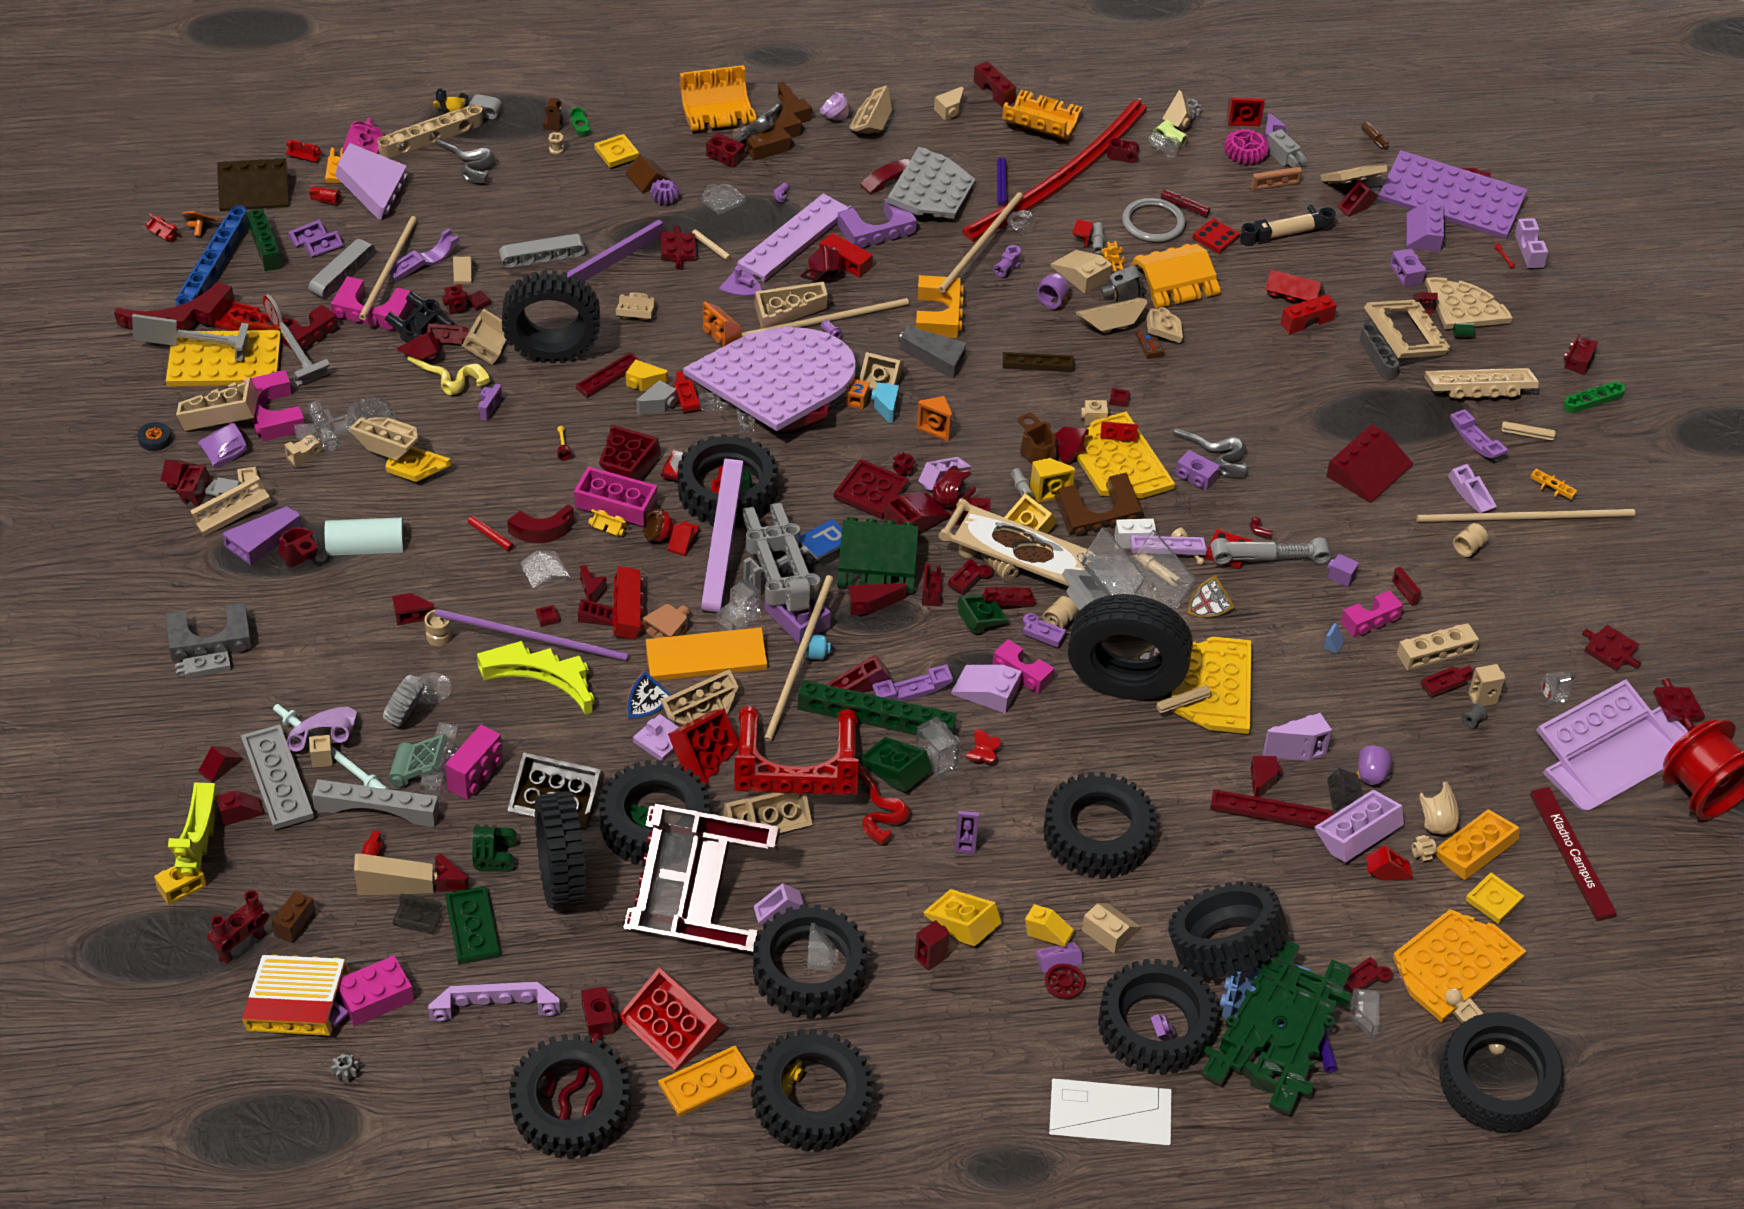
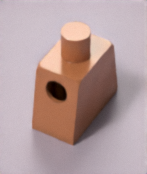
M665 604L643 618V631L653 638L682 636L688 629L687 616L690 614L689 609L684 605L675 609L671 605Z

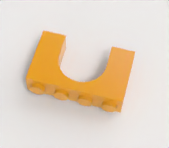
M919 275L917 300L938 301L946 304L949 308L939 312L917 311L916 328L948 338H957L958 331L962 330V321L959 319H962L963 309H959V307L963 306V297H960V295L963 296L964 285H960L961 278H955L945 292H940L939 287L947 277Z

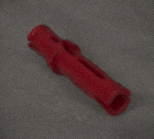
M1164 189L1161 194V199L1169 201L1177 207H1183L1206 218L1210 213V207L1185 198L1180 193L1176 194Z

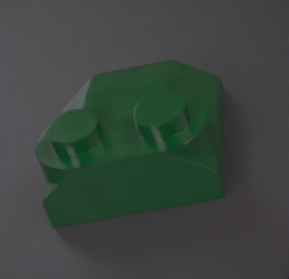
M982 594L960 596L958 599V613L968 629L973 633H982L986 627L1008 623L1009 621L997 602L984 601Z

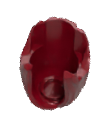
M951 466L934 485L933 499L941 506L955 507L960 499L966 500L976 492L975 486L966 494H961L963 480L969 477L971 472L968 470L959 471L957 466Z

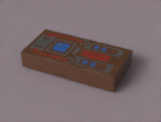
M1148 329L1136 331V337L1147 359L1164 355V350L1157 336L1148 333Z

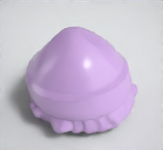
M835 92V95H832L820 108V114L828 119L844 120L849 113L848 99L844 96V93Z

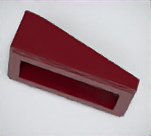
M581 599L578 608V622L613 626V607Z

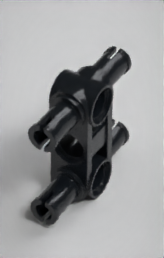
M414 291L409 292L406 300L416 306L417 309L406 320H402L392 311L385 317V321L397 328L396 331L400 334L401 340L406 343L423 335L427 330L428 324L438 322L441 325H454L455 323L454 320L443 314L436 300L423 299Z

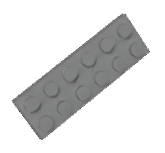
M281 725L241 735L242 743L273 829L313 819L311 806L291 752L287 747V741Z

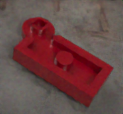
M969 559L948 580V586L964 594L980 577L989 578L992 575L993 569L985 564L977 566V562Z
M1369 957L1351 970L1344 988L1355 996L1376 980L1381 982L1390 981L1393 972L1389 967H1378L1377 962Z

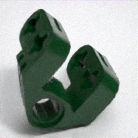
M476 824L473 828V867L479 871H511L514 867V856L506 852H494V847L514 846L516 844L517 832L512 828L497 827V825L489 827V825L484 824L483 827H480V824Z

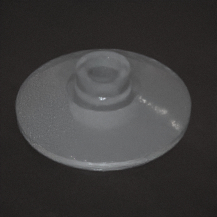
M430 672L418 677L425 684L424 691L419 699L420 702L435 704L442 702L450 695L452 685L449 678L445 675Z

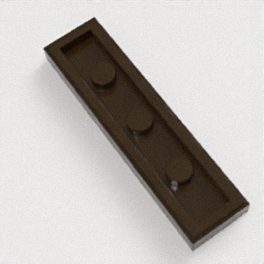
M1003 352V369L1073 372L1074 355Z

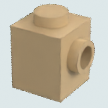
M1085 400L1084 408H1081V418H1084L1085 426H1090V423L1094 420L1107 418V400Z

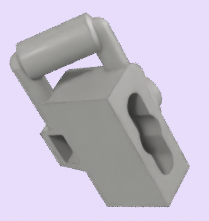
M218 477L217 480H213L205 489V493L207 495L219 496L242 484V482ZM240 494L234 495L232 499L239 497Z

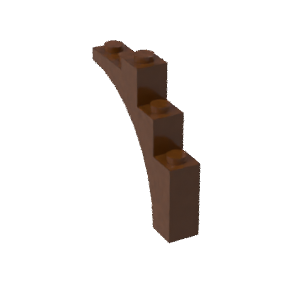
M784 81L778 83V97L783 105L781 115L773 124V127L747 138V152L754 161L789 151L791 138L800 136L802 123L811 121V105L804 98L799 100Z

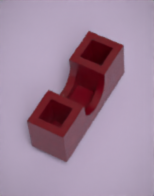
M986 61L974 67L973 82L982 90L991 87L993 92L992 99L1003 108L1005 102L1008 105L1015 102L1016 86L992 64Z
M323 305L308 313L309 326H300L297 323L288 326V329L303 351L338 328L336 314ZM282 334L283 344L292 350Z

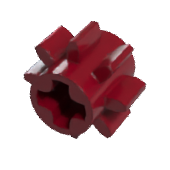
M902 452L893 457L895 461L893 469L896 473L905 476L915 470L912 467L915 464V460L909 453Z

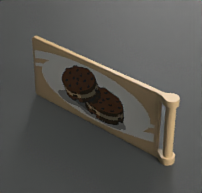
M965 499L958 501L955 512L946 527L939 533V538L942 541H953L1067 586L1070 585L1062 576L1064 570H1086L1094 555V552L975 507ZM963 511H969L958 531L953 535L951 531Z

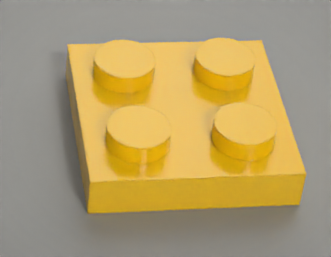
M625 134L594 144V149L609 168L635 160L639 156L638 150Z
M1490 873L1466 896L1465 901L1499 924L1523 901L1524 895L1493 873Z

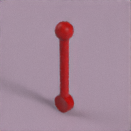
M1495 244L1494 249L1496 251H1499L1500 254L1504 257V259L1508 263V267L1514 268L1515 263L1509 260L1506 254L1502 251L1501 245Z

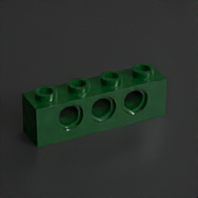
M264 209L246 212L248 227L264 271L282 268L280 252Z

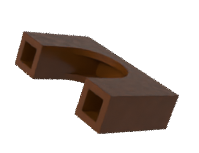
M1127 472L1109 476L1106 487L1113 503V509L1106 513H1095L1087 509L1082 503L1076 485L1058 488L1054 497L1069 536L1074 534L1077 536L1082 535L1090 530L1099 531L1107 526L1116 527V520L1138 519L1142 510Z

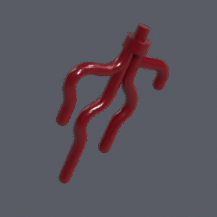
M593 1033L592 1043L595 1044L597 1039L600 1040L601 1035ZM579 1066L576 1079L560 1091L558 1103L561 1110L558 1119H568L570 1107L567 1097L571 1092L582 1086L588 1067ZM590 1068L588 1071L595 1081L596 1087L586 1099L582 1117L592 1111L595 1100L603 1092V1084L599 1075ZM552 1071L544 1076L546 1084L543 1096L545 1098L551 1097L554 1088L555 1078Z

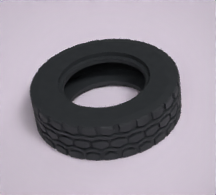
M1108 595L1093 600V602L1085 605L1077 613L1068 644V659L1079 678L1099 692L1128 700L1153 699L1172 692L1186 678L1192 653L1193 638L1189 626L1186 625L1184 619L1167 605L1140 595ZM1114 635L1135 636L1153 644L1158 649L1159 654L1145 660L1127 659L1108 651L1101 641Z

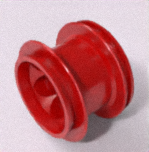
M1709 720L1694 727L1672 746L1663 762V782L1667 785L1683 783L1693 794L1689 802V810L1701 820L1719 817L1744 800V751L1742 752L1732 741L1736 726L1730 720Z

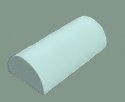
M403 518L326 520V556L403 553Z

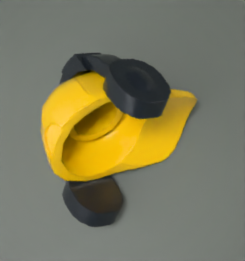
M440 88L436 91V101L433 102V106L435 109H442L443 113L446 114L465 108L469 103V96L466 93H460L459 97H447L446 90Z

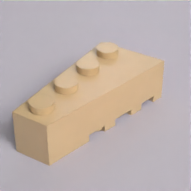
M824 282L755 291V308L761 329L785 324L827 309L828 295Z
M250 377L246 378L244 383L238 385L236 383L229 384V388L221 391L215 389L205 397L199 395L179 402L176 416L183 429L187 431L254 418L258 391Z

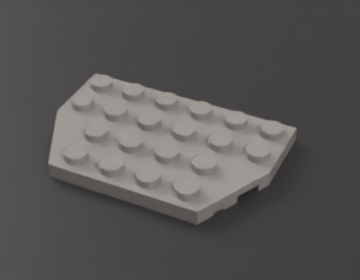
M918 147L888 195L886 203L917 215L931 213L934 217L954 219L973 187L975 178L942 154Z

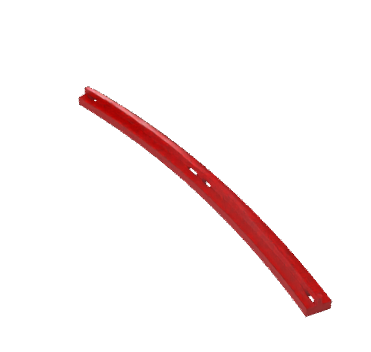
M1139 98L1136 102L1132 101L1119 117L1081 153L1050 177L1024 193L1022 199L996 230L1021 217L1055 195L1107 153L1109 141L1112 138L1122 139L1147 111V106L1141 104L1142 99ZM1008 204L964 227L962 234L972 242L979 240Z

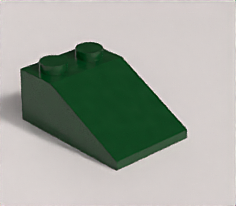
M884 737L858 758L860 763L888 785L904 792L911 789L913 785L933 770L927 750L888 737Z

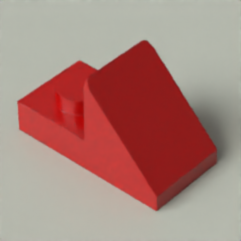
M682 521L681 524L675 523L667 549L668 552L686 556L700 531L699 526Z

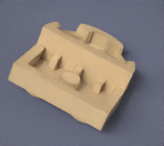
M630 293L629 296L623 294L619 296L616 315L621 316V318L638 317L639 320L651 319L654 313L653 297L648 298V295L644 293Z

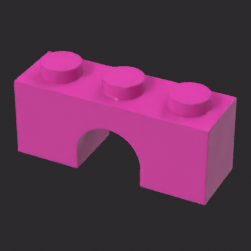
M1389 590L1374 596L1372 611L1364 609L1359 603L1344 609L1341 624L1353 637L1364 635L1370 630L1398 620L1401 616L1403 604Z
M1008 639L994 652L993 665H1006L1022 671L1020 683L1029 690L1040 694L1053 681L1054 668L1040 659L1033 664L1022 663L1023 648Z

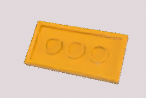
M732 1046L658 1080V1085L679 1118L752 1084L754 1074L737 1047Z

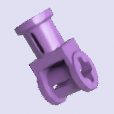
M1010 245L1006 248V251L1002 254V260L993 266V272L998 277H1005L1008 270L1012 271L1020 266V247Z

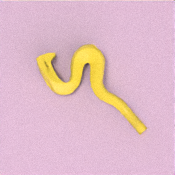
M410 355L407 358L409 362L422 369L441 375L442 390L450 396L457 395L464 389L465 376L467 375L477 379V386L486 385L490 382L487 372L477 363L463 366L458 371L456 380L451 381L450 373L445 368L430 365Z

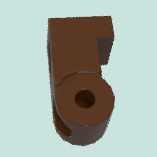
M550 98L545 107L547 115L543 123V129L560 131L563 123L562 102L557 98Z

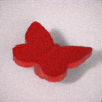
M975 729L974 742L976 746L966 755V759L994 763L996 759L994 750L1000 747L999 737L989 738L986 732Z

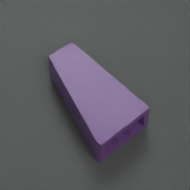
M287 506L224 532V545L249 565H252L279 545V538L282 533L294 527H301V517L297 511H293Z

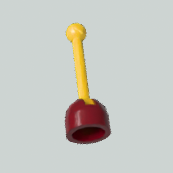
M559 426L557 431L560 433L561 445L557 449V457L562 461H566L572 457V450L569 446L565 445L564 427Z

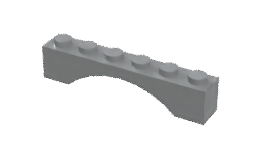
M317 779L312 794L315 811L336 813L351 808H370L395 814L414 825L435 827L439 814L438 796L319 779Z

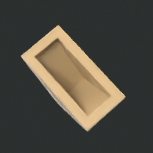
M453 257L454 284H471L472 257Z

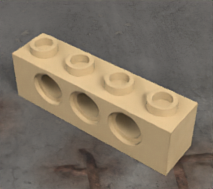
M1469 623L1456 625L1452 628L1400 641L1397 655L1408 671L1476 652L1479 639Z

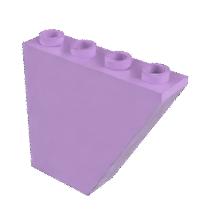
M349 143L337 165L335 176L377 219L382 220L384 214H388L391 207L390 204H393L395 201V193L400 192L401 182L404 183L407 178V173H405L407 166Z

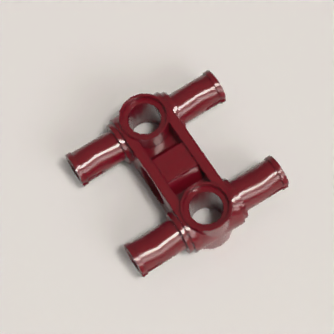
M248 890L244 894L246 904L228 918H222V915H215L211 918L213 929L208 933L207 940L213 945V949L218 953V960L222 964L231 962L232 954L230 950L251 934L257 939L265 935L264 924L269 919V913L264 910L263 904L258 899V892L255 890Z

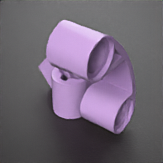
M338 707L311 716L290 731L287 747L292 751H301L306 743L309 730L318 727H332V739L339 743L345 742L349 734L351 735L357 711L350 707ZM298 737L301 739V742H295L292 738Z

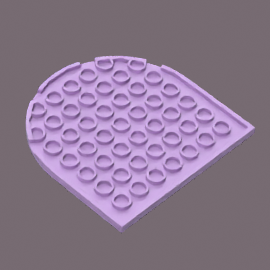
M785 326L784 328H773L746 334L744 337L732 341L730 344L684 367L683 373L778 431L844 393L846 386L853 382L856 364L851 349L843 341L829 333L808 328Z

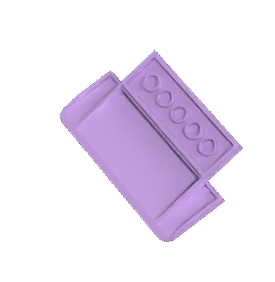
M1627 679L1547 721L1536 729L1560 760L1546 768L1543 774L1577 808L1583 811L1594 809L1663 770V762L1667 753L1688 732L1679 721H1668L1661 706L1651 711Z

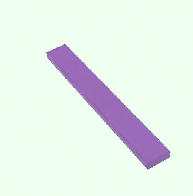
M657 220L570 270L567 272V277L570 278L572 275L577 276V282L580 279L586 281L660 238V233L663 232V222Z

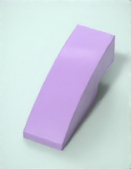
M1468 464L1454 468L1448 474V478L1459 494L1477 512L1484 513L1497 507L1480 476L1475 477Z

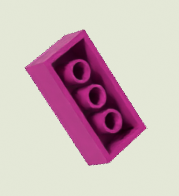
M589 466L574 490V507L587 511L592 509L596 511L603 510L609 516H620L626 522L640 526L646 524L648 513L654 509L658 502L657 485Z

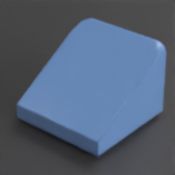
M1334 623L1326 635L1324 648L1338 653L1344 643V638L1338 625Z

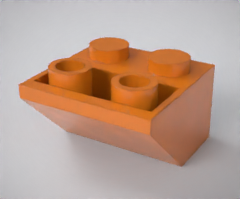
M706 301L703 303L702 328L705 333L712 336L723 347L741 338L742 326L720 307Z

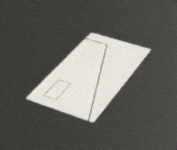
M1052 1079L1049 1134L1170 1145L1171 1089Z

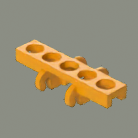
M1116 241L1114 243L1107 242V248L1101 250L1104 258L1111 262L1113 273L1116 272V269L1123 270L1122 263L1125 262L1124 256L1120 260L1119 254L1122 253L1123 248L1119 247L1118 250Z
M1535 469L1530 476L1531 479L1542 484L1540 490L1543 491L1547 486L1556 489L1555 498L1561 494L1572 500L1573 496L1577 494L1578 490L1566 485L1565 480L1561 482L1556 479V475L1551 477Z

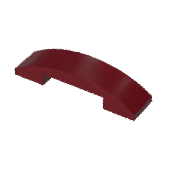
M902 159L882 166L866 177L860 186L870 195L883 190L885 183L901 176L911 159Z

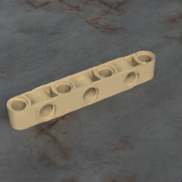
M471 105L380 137L377 141L378 153L386 158H392L433 144L437 138L444 140L477 128L483 124L482 107Z

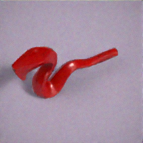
M859 765L858 774L867 784L872 802L882 809L893 812H873L862 819V826L868 837L879 844H884L890 839L892 832L891 830L883 831L874 822L888 825L903 824L910 815L909 809L902 800L881 797L878 793L877 785L863 765Z

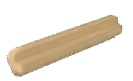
M1506 421L1502 423L1501 428L1502 432L1551 441L1554 440L1556 434L1555 430Z
M1205 685L1159 701L1156 708L1159 713H1163L1209 697L1211 691Z

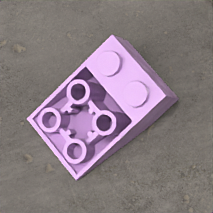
M1321 713L1308 715L1305 718L1293 720L1281 726H1274L1267 731L1263 756H1277V758L1306 761L1324 756L1327 753L1332 729Z

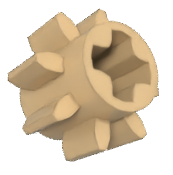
M1425 835L1416 837L1417 842H1413L1411 845L1414 857H1419V860L1423 861L1431 860V854L1437 852L1435 841Z

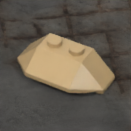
M888 86L874 89L871 92L872 95L858 109L849 127L850 131L871 134L874 132L879 133L884 129V125L892 111Z
M1136 298L1077 311L1076 315L1093 328L1100 330L1102 333L1111 332L1113 328L1125 329L1128 328V325L1134 324L1147 305V300Z
M360 417L349 428L350 432L367 450L394 460L400 458L418 441L416 427L388 417L369 419Z
M729 669L660 701L670 720L685 725L710 711L725 708L728 714L738 685Z

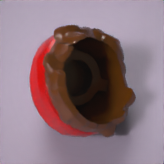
M662 509L652 510L647 515L646 528L642 530L644 537L647 539V542H661L671 536L674 523L667 511Z

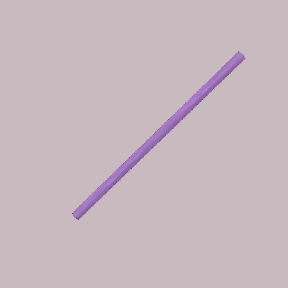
M436 609V617L619 660H627L628 653Z

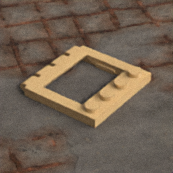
M1400 300L1368 302L1364 308L1398 359L1446 355L1451 350V347L1445 339H1442V334L1434 326L1433 321L1420 302ZM1408 311L1429 344L1409 346L1402 340L1401 333L1393 327L1394 323L1385 313Z

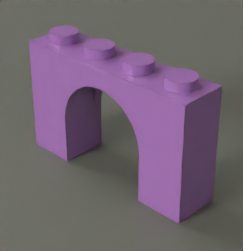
M884 199V214L889 220L886 224H867L861 220L854 208L838 212L837 225L849 242L863 248L915 234L917 220L911 212L886 203L887 199Z

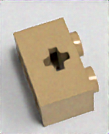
M1498 664L1475 668L1468 692L1474 704L1478 703L1482 706H1488L1498 703L1499 696L1502 693V686L1505 682V674L1500 670Z

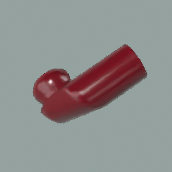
M1252 517L1249 527L1257 536L1271 539L1273 530L1263 528L1260 525L1261 519L1259 517Z

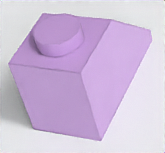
M782 883L754 905L758 923L763 924L766 920L772 922L773 915L777 912H780L781 915L786 913V908L800 909V905H803L800 890Z

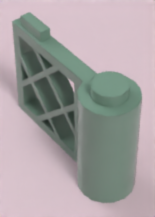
M441 734L416 744L405 742L399 744L388 776L389 782L395 787H402L407 785L410 778L421 774L427 775L438 769L447 736Z

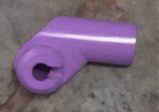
M783 183L774 190L773 193L776 201H785L787 195H784V193L789 190L788 184Z

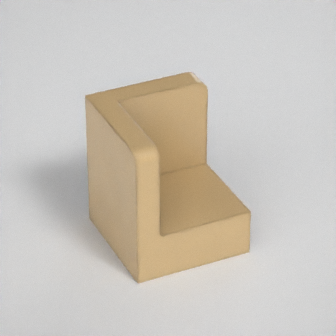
M330 735L309 737L312 768L332 766Z

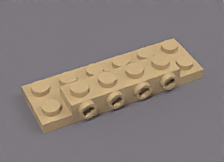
M1529 368L1425 371L1424 376L1433 391L1438 393L1446 391L1454 399L1463 397L1479 398L1481 396L1489 398L1497 396L1514 397L1520 395L1521 389L1531 390L1532 388H1538L1539 381Z

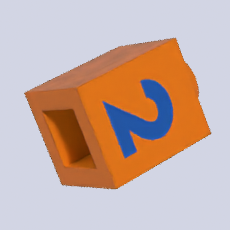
M853 379L846 393V406L864 409L869 397L870 382Z

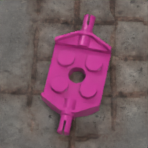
M368 117L365 123L361 121L351 123L342 154H344L349 143L376 154L378 153L377 141L380 137H383V133L379 127L372 125L374 122L373 118H371L370 122V117Z

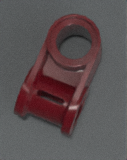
M1112 138L1109 141L1107 157L1111 160L1134 163L1138 160L1139 144L1135 141Z

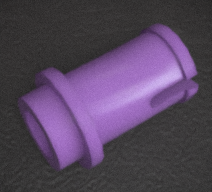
M829 320L822 322L821 329L838 339L841 337L842 333L839 327H835Z

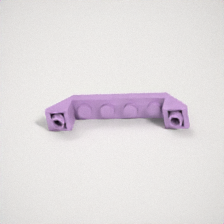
M538 982L450 986L429 1004L428 1009L430 1021L441 1022L452 1020V1005H487L491 1003L508 1004L511 1002L529 1003L538 1001V1015L552 1016L560 1014V1002L557 996Z

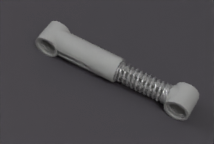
M1321 537L1313 539L1309 544L1228 542L1225 538L1215 539L1210 544L1213 559L1217 564L1243 560H1275L1278 557H1308L1317 564H1323L1331 559L1328 542L1325 538Z

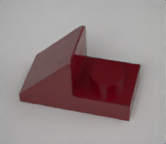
M1420 292L1413 294V299L1415 302H1420L1427 314L1432 315L1434 312V301L1438 300V293Z
M587 565L579 566L580 581L586 599L596 602L607 589L606 576L594 578L593 573L589 572Z
M442 853L435 857V871L439 876L435 879L436 890L438 892H455L469 889L468 877Z

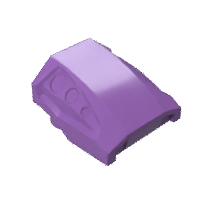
M229 423V425L220 428L198 442V446L203 449L213 468L230 463L234 458L241 457L243 452L247 451L243 436L234 423Z

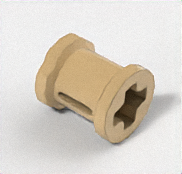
M556 132L551 133L548 137L550 141L549 152L559 155L564 151L562 145L563 135Z

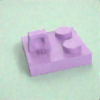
M659 714L655 719L649 720L646 726L633 736V742L656 759L662 760L663 763L675 752L668 733L679 727Z

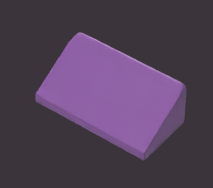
M319 219L289 231L287 236L295 247L303 245L305 241L325 235L327 232Z
M337 230L307 240L304 243V247L311 257L344 247Z
M1074 942L1067 943L1066 947L1058 945L1035 951L1043 973H1046L1052 966L1057 964H1070L1073 966L1082 964L1081 949Z

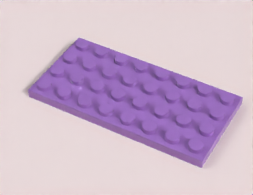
M1400 150L1378 199L1411 210L1425 202L1443 203V220L1507 239L1528 189Z

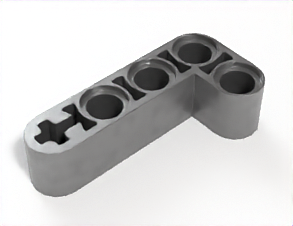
M1373 321L1364 323L1360 334L1361 344L1380 376L1388 381L1394 380L1399 366L1398 359Z

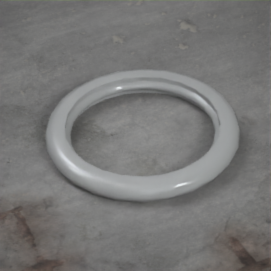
M1158 198L1136 200L1129 204L1122 214V221L1126 230L1134 237L1147 242L1172 240L1182 233L1186 223L1184 214L1176 205ZM1156 206L1173 213L1177 218V226L1168 233L1150 234L1133 226L1130 217L1132 212L1138 208Z

